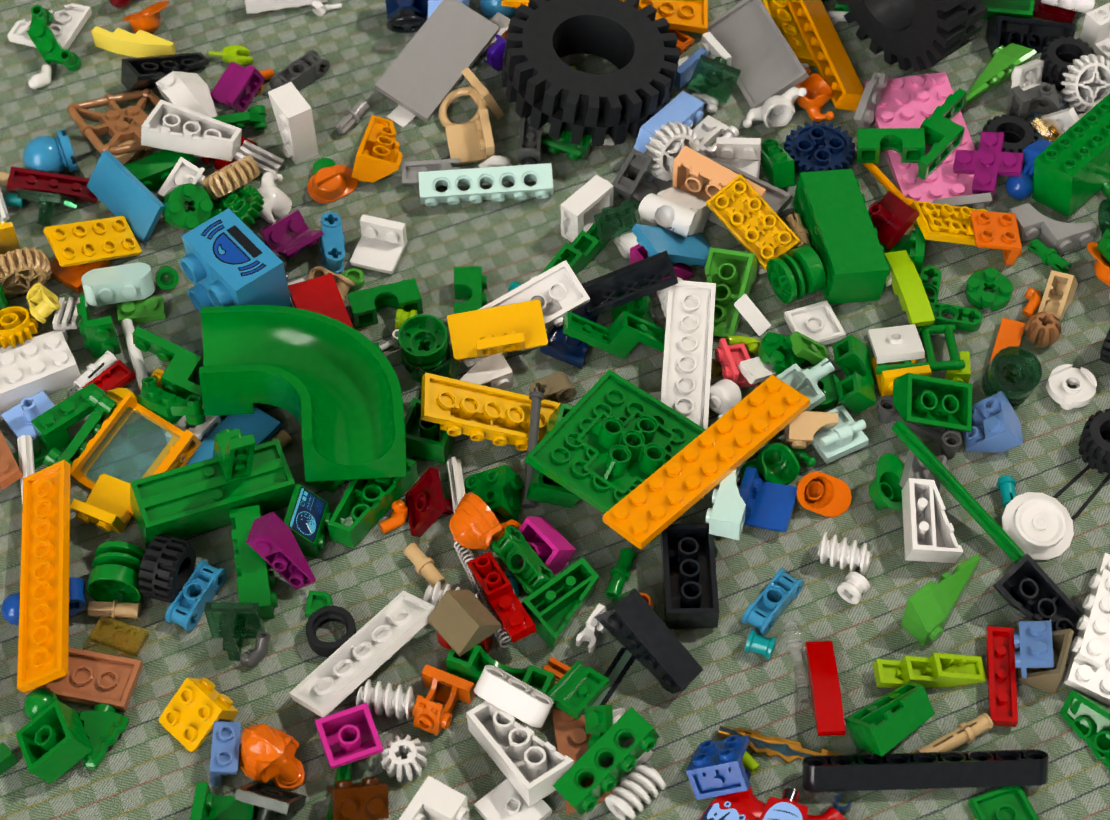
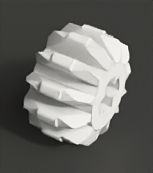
M407 734L404 740H401L396 735L395 743L387 741L386 749L381 752V758L383 759L381 762L382 768L387 770L389 778L397 776V780L401 782L403 777L407 776L412 781V774L421 776V767H426L427 758H425L427 755L426 748L421 746V741L418 738L411 741L409 734Z

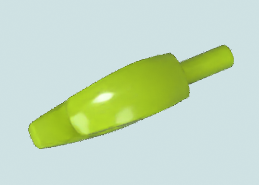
M240 45L224 47L223 52L209 51L208 53L209 56L222 57L224 62H234L240 66L254 63L252 57H247L250 55V51Z

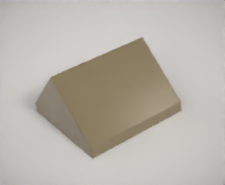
M469 589L447 590L427 618L432 627L459 657L502 628L499 621Z
M1072 629L1052 632L1054 667L1027 668V678H1022L1021 668H1018L1016 681L1055 694L1063 676L1074 631Z

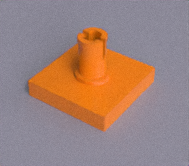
M55 258L51 262V277L80 294L83 291L81 278L86 272L92 269L109 267L111 264L109 260L61 267L57 258Z

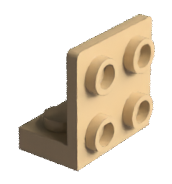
M487 109L479 110V119H475V122L445 127L450 159L458 158L461 160V164L485 161L495 155V145Z

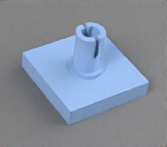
M41 391L32 397L22 399L20 404L3 412L1 417L17 439L21 435H30L35 440L37 436L31 420L55 405L45 392Z

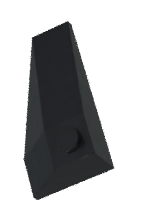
M990 16L987 22L986 41L992 57V52L998 47L1003 46L1005 48L1011 43L1034 49L1037 52L1036 54L1042 53L1045 44L1048 41L1051 42L1053 38L1059 39L1062 36L1074 38L1076 24L1008 16Z
M201 52L122 59L121 83L130 92L144 90L145 88L151 89L157 86L155 82L172 71L192 72L209 65V60Z
M1028 553L1015 560L997 577L993 587L1010 606L1035 621H1051L1052 632L1072 629L1074 633L1071 643L1078 636L1079 630L1076 627L1083 613Z

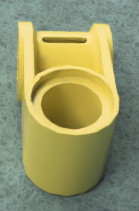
M41 283L34 284L27 292L26 298L29 304V311L40 323L45 324L47 318L55 310L61 308L58 296Z

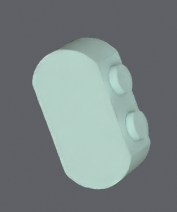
M141 262L92 269L81 278L86 301L92 306L142 300L151 296L155 291L151 268L148 264Z

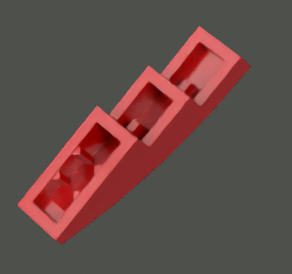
M832 641L806 642L805 652L808 662L811 704L817 735H845L841 691Z

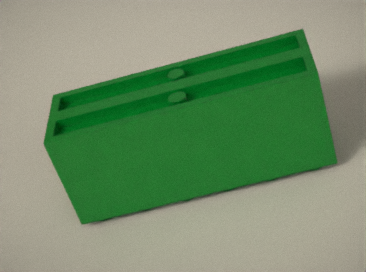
M1110 93L1035 158L1032 199L1070 217L1098 192L1105 183L1110 181Z
M852 169L800 172L792 205L795 213L800 214L803 226L809 232L808 239H811V247L818 254L823 264L826 275V284L822 289L824 299L830 305L880 300L882 291L886 287L887 276L891 273L890 263L885 259L884 247L879 243L877 228L873 227L871 213L866 208L865 196L860 192L858 178H855Z
M279 439L255 445L251 475L226 481L217 456L131 481L130 505L145 549H147L150 542L159 534L183 539L232 524L229 518V509L259 505L261 514L288 507L295 482Z

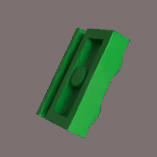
M578 660L546 695L553 700L557 708L578 720L585 713L584 706H591L609 687L610 679L589 666L586 668Z

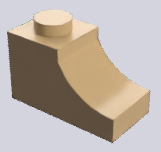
M1051 270L1037 314L1040 312L1053 314L1058 321L1062 322L1067 307L1072 304L1078 285L1074 275Z
M803 411L785 427L784 444L791 445L794 449H805L806 446H809L814 441L815 433L824 429H833L838 424V413Z

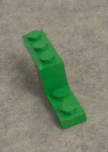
M959 88L953 95L950 94L946 98L945 103L942 106L936 107L933 115L925 118L920 128H924L925 143L931 145L932 148L927 155L924 154L919 159L917 177L926 180L962 143L965 128L951 121V119L963 108L966 91Z
M567 311L563 316L564 334L622 359H625L638 342L664 352L665 329L626 311H623L609 328L570 311Z
M137 326L132 333L133 344L143 352L149 351L155 354L164 362L170 361L161 377L162 388L166 392L185 398V400L190 396H199L203 405L201 386L193 383L199 372V367H202V357Z
M93 382L31 420L37 439L33 440L35 469L43 465L45 457L54 447L64 452L71 442L67 428L94 411L95 408L87 403L88 398L97 388ZM18 451L13 453V456L19 466Z
M240 428L235 430L224 429L215 435L213 458L218 456L226 481L251 475L256 442L253 434L245 436L241 433Z

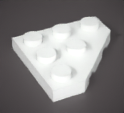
M70 3L65 5L63 10L57 12L50 10L54 20L49 27L63 49H69L91 16V7ZM25 19L17 21L7 35L9 42L36 47L26 32L30 29L31 20L27 22Z

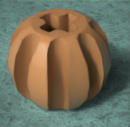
M1046 312L1034 314L1029 318L1025 326L1026 336L1033 345H1039L1040 347L1053 345L1059 339L1061 324L1053 314Z

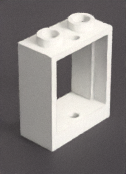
M595 175L560 205L561 235L573 242L582 230L587 232L598 218L607 222L613 217L614 185L608 180Z

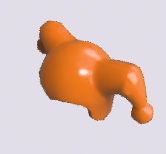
M804 68L809 78L795 87L799 89L801 87L805 88L807 94L804 97L799 96L796 99L797 104L805 109L810 119L816 121L817 124L825 120H832L834 118L832 111L821 114L822 106L833 97L834 93L831 86L818 73L811 74L810 68Z

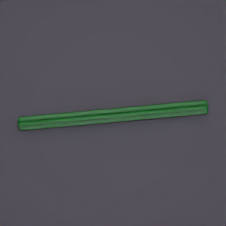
M902 420L896 422L892 427L893 432L1014 562L1025 555L1019 546Z

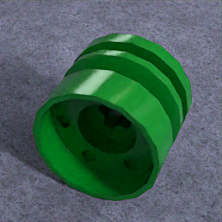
M808 245L799 246L790 250L788 254H780L778 257H773L767 262L766 269L770 285L777 297L785 304H790L796 299H801L804 295L813 294L825 287L826 275L823 264L818 254Z
M428 314L408 318L398 331L399 349L405 369L418 377H422L425 372L435 375L440 374L450 361L448 332L444 323L437 317Z
M109 541L101 543L96 547L92 564L93 569L90 572L86 589L89 596L96 601L113 602L114 599H117L118 602H139L141 597L139 570L145 551L138 546L122 541Z

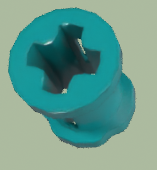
M751 630L744 652L749 653L752 651L770 660L777 638H768L756 634L755 630Z

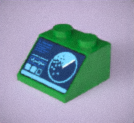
M295 484L283 522L290 528L303 555L318 558L320 548L324 549L325 532L333 513L329 511L328 502L304 486Z

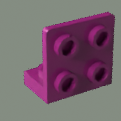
M230 62L210 94L212 99L239 113L245 112L265 78L251 65L244 68L234 62Z
M299 210L292 211L259 231L265 245L270 250L282 254L283 257L288 256V258L298 255L300 253L299 249L302 247H310L319 242L318 238L324 235L322 230L309 229Z

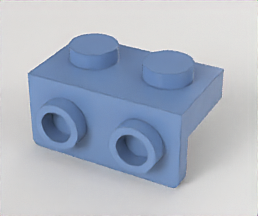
M1019 621V632H1014L1015 648H1020V652H1015V667L1021 668L1022 678H1027V668L1054 667L1051 621Z

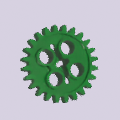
M243 186L241 190L238 188L234 193H228L226 198L222 197L220 203H215L216 207L212 209L209 219L229 208L249 228L250 224L256 223L254 219L260 217L258 212L263 210L262 205L264 201L262 199L264 197L255 187L248 186L246 188Z

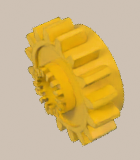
M11 306L0 310V345L3 346V349H6L9 345L15 348L17 343L24 345V340H32V334L38 333V321L32 316L28 308Z

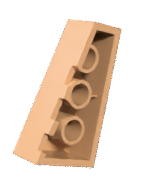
M684 146L673 162L672 187L679 188L708 201L739 174ZM746 179L765 200L766 189Z

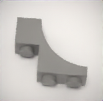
M1030 203L1009 210V213H1015L1021 242L1033 240L1039 236L1046 246L1050 249L1054 248L1058 253H1064L1079 246H1086L1089 242L1093 241L1097 229L1093 221L1065 223L1051 219L1037 211Z

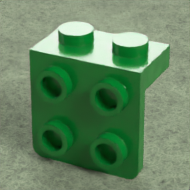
M79 295L80 303L76 304L78 316L82 317V319L78 321L81 335H86L83 336L86 350H91L93 358L103 356L107 350L112 354L121 353L112 317L92 319L85 295Z
M506 464L470 475L465 479L466 494L469 492L476 494L488 505L492 512L497 511L507 521L511 519L519 520L523 482L521 477Z

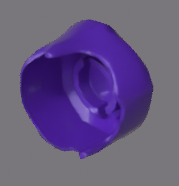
M496 34L497 41L487 50V61L484 60V62L493 69L501 71L506 38Z

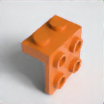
M972 211L970 217L975 245L979 248L1002 249L1004 264L1014 266L1017 257H1020L1022 253V244L1015 213Z

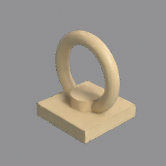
M468 67L461 71L471 87H461L450 92L443 99L438 113L439 120L444 127L458 125L448 119V107L455 99L469 95L477 105L478 110L474 117L465 123L475 122V119H479V110L487 108L497 120L504 116V113L490 92Z

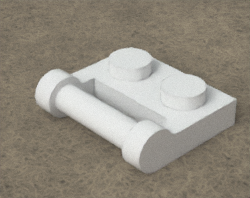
M709 115L693 129L695 134H697L696 138L700 141L697 145L700 151L714 158L717 156L716 143L711 147L709 145L717 137L723 135L722 137L737 138L739 136V131L736 127H729Z

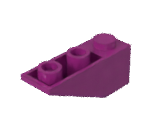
M274 512L255 519L246 543L296 590L314 583L316 578L290 528Z

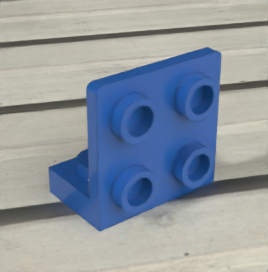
M746 467L739 489L740 496L746 504L744 526L787 532L797 499V487L762 481L756 468Z
M732 735L722 741L714 742L713 740H707L699 744L686 769L696 800L749 790L750 782L741 761L750 742L748 735L741 737Z

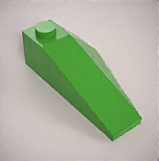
M1013 43L1005 48L1003 46L998 47L992 52L993 57L968 89L963 107L1011 78L1014 67L1029 62L1037 52L1034 49Z
M710 247L705 265L706 283H716L713 337L725 338L726 336H735L742 315L736 309L734 303L744 294L750 297L759 268V263L753 253Z
M977 554L959 564L952 572V575L948 572L942 574L937 584L930 581L908 598L901 626L923 646L931 640L935 642L944 633L943 629L976 573L980 557Z

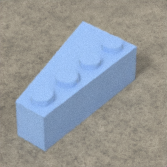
M682 91L640 127L634 149L642 153L647 151L645 145L650 143L649 137L655 135L654 130H660L661 125H667L668 122H680L686 124L691 129L703 118L704 112L702 110L705 103Z

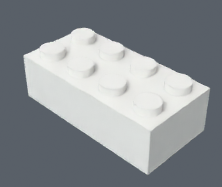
M62 331L0 354V414L20 404L22 399L32 397L41 391L49 395L70 387L81 376Z

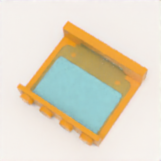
M127 393L124 399L118 402L111 416L103 422L101 429L95 437L87 443L85 450L79 458L73 461L70 475L90 490L93 489L101 474H107L130 483L131 481L186 466L202 443L192 432L187 429L184 432L140 405ZM129 505L126 510L134 517L131 505Z

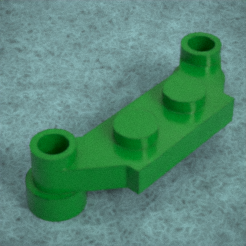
M34 5L31 9L32 20L30 29L26 32L44 61L48 65L51 63L64 65L71 72L77 71L81 67L82 61L75 53H71L68 49H63L49 27L54 20L52 13L41 5Z
M264 105L252 106L248 108L247 112L210 117L242 130L246 129L247 126H254L256 131L267 128L265 120L267 114Z
M146 377L141 380V394L137 395L140 405L166 417L186 416V423L189 425H200L206 422L201 397L190 396L185 400L157 387L156 378Z
M97 387L87 400V403L95 408L65 451L61 452L54 447L45 457L43 464L49 467L65 459L72 465V461L85 450L93 434L96 435L101 429L106 414L110 415L113 412L117 402L106 395L107 392Z

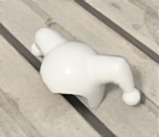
M791 87L782 95L768 98L762 106L750 109L747 112L743 126L750 128L754 121H763L767 128L786 126L794 113H796L794 107L795 100L799 96L804 97L807 94L806 89L803 87L800 89Z
M265 172L257 189L264 197L262 199L264 201L262 205L263 210L258 213L261 218L272 224L289 214L292 201L275 185V182L280 183L283 181L282 175Z

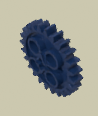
M813 121V125L810 126L805 122L804 128L797 125V129L791 130L790 135L786 136L784 150L794 160V168L798 167V174L803 171L849 169V165L853 164L855 156V143H852V137H847V131L840 132V126L833 128V123L825 126L824 121L821 122V125H817L816 121Z

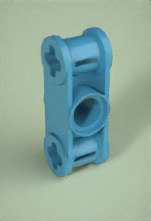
M326 212L321 216L320 229L324 234L320 237V253L322 254L323 268L336 274H341L345 258V239L342 231L341 217L334 212Z
M201 560L196 565L194 572L184 584L174 602L169 605L165 614V621L169 624L174 622L183 626L185 631L191 632L196 627L200 617L218 590L224 585L227 578V570L224 568L217 569L210 566L207 561Z
M780 568L758 598L749 605L742 617V622L753 625L765 636L789 604L797 598L804 586V581L793 578L786 573L785 569Z

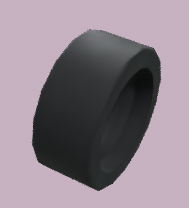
M325 606L316 610L306 623V636L312 651L326 658L331 656L356 633L355 620L351 613L338 606ZM336 621L346 626V634L335 642L320 641L316 636L317 629L327 622Z

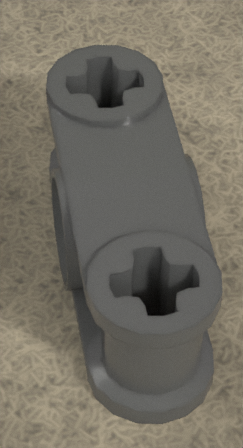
M310 50L280 72L275 73L270 79L269 86L275 89L292 82L296 89L300 91L319 77L325 75L329 70L330 63L326 59H321L316 51Z

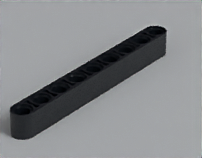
M1034 749L895 753L883 756L876 754L809 756L803 759V788L811 792L1038 786L1047 783L1049 756L1044 751Z

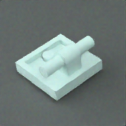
M841 405L828 411V413H838V424L833 429H824L815 433L814 441L811 443L825 463L828 464L867 446L869 439L862 431L867 426L863 419L855 422L844 406Z

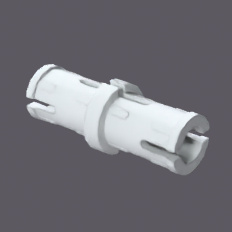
M107 350L94 364L90 363L87 366V370L73 382L74 387L78 391L83 389L82 387L117 362V358ZM100 365L102 366L91 378H88Z

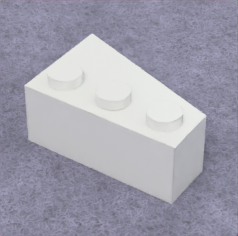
M909 478L901 490L905 560L956 563L963 554L961 545L957 543L952 523L948 521L944 511L946 508L935 481Z

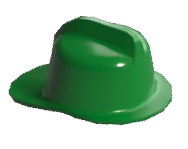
M886 453L880 456L876 466V477L869 484L868 492L877 510L890 508L894 511L902 510L901 490L903 488L899 483L904 465L893 454Z

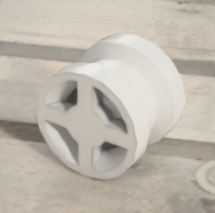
M849 572L845 578L846 581L840 583L837 591L840 597L848 603L858 604L862 598L861 595L870 589V584L863 575L857 572Z

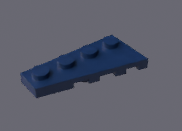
M587 303L572 311L576 315L597 323L599 314L590 317ZM563 325L559 327L554 326L547 336L548 345L541 347V353L583 369L590 345L564 334Z

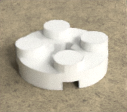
M1064 364L1052 370L1046 389L1050 397L1060 404L1061 408L1072 410L1073 408L1084 407L1094 399L1097 381L1094 375L1086 368H1072V364ZM1068 383L1070 385H1076V389L1069 388L1067 386Z

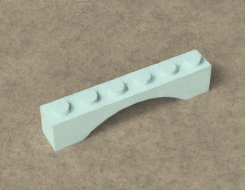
M768 442L764 444L760 449L768 445ZM746 461L719 483V489H714L712 495V503L714 505L713 508H708L705 520L706 523H709V534L735 540L740 539L745 522L746 504L740 496L736 479Z

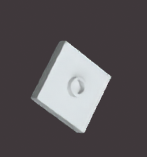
M827 300L784 312V319L792 334L797 331L823 345L838 342L846 337L844 329Z
M915 324L868 329V338L877 364L925 358V351Z
M508 779L504 780L474 804L475 810L484 820H545L552 814V809L543 799L529 806Z

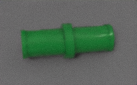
M1038 238L1030 242L1033 247L1028 246V250L1042 259L1041 262L1044 265H1050L1056 271L1066 274L1070 271L1068 268H1071L1072 264L1058 255L1057 250L1054 248L1050 249Z
M627 548L621 549L617 563L610 571L611 578L604 592L605 596L613 600L621 595L625 582L629 581L631 576L630 569L636 558L634 551Z

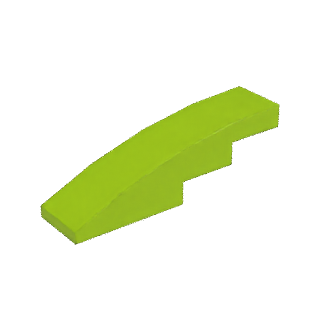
M907 251L884 253L885 259L890 263L891 284L894 294L898 295L902 311H906L909 324H915L916 327L934 324L935 318L929 299Z
M933 653L929 658L904 656L901 661L876 659L872 664L878 688H899L908 682L921 684L924 688H939L984 683L987 680L980 656Z

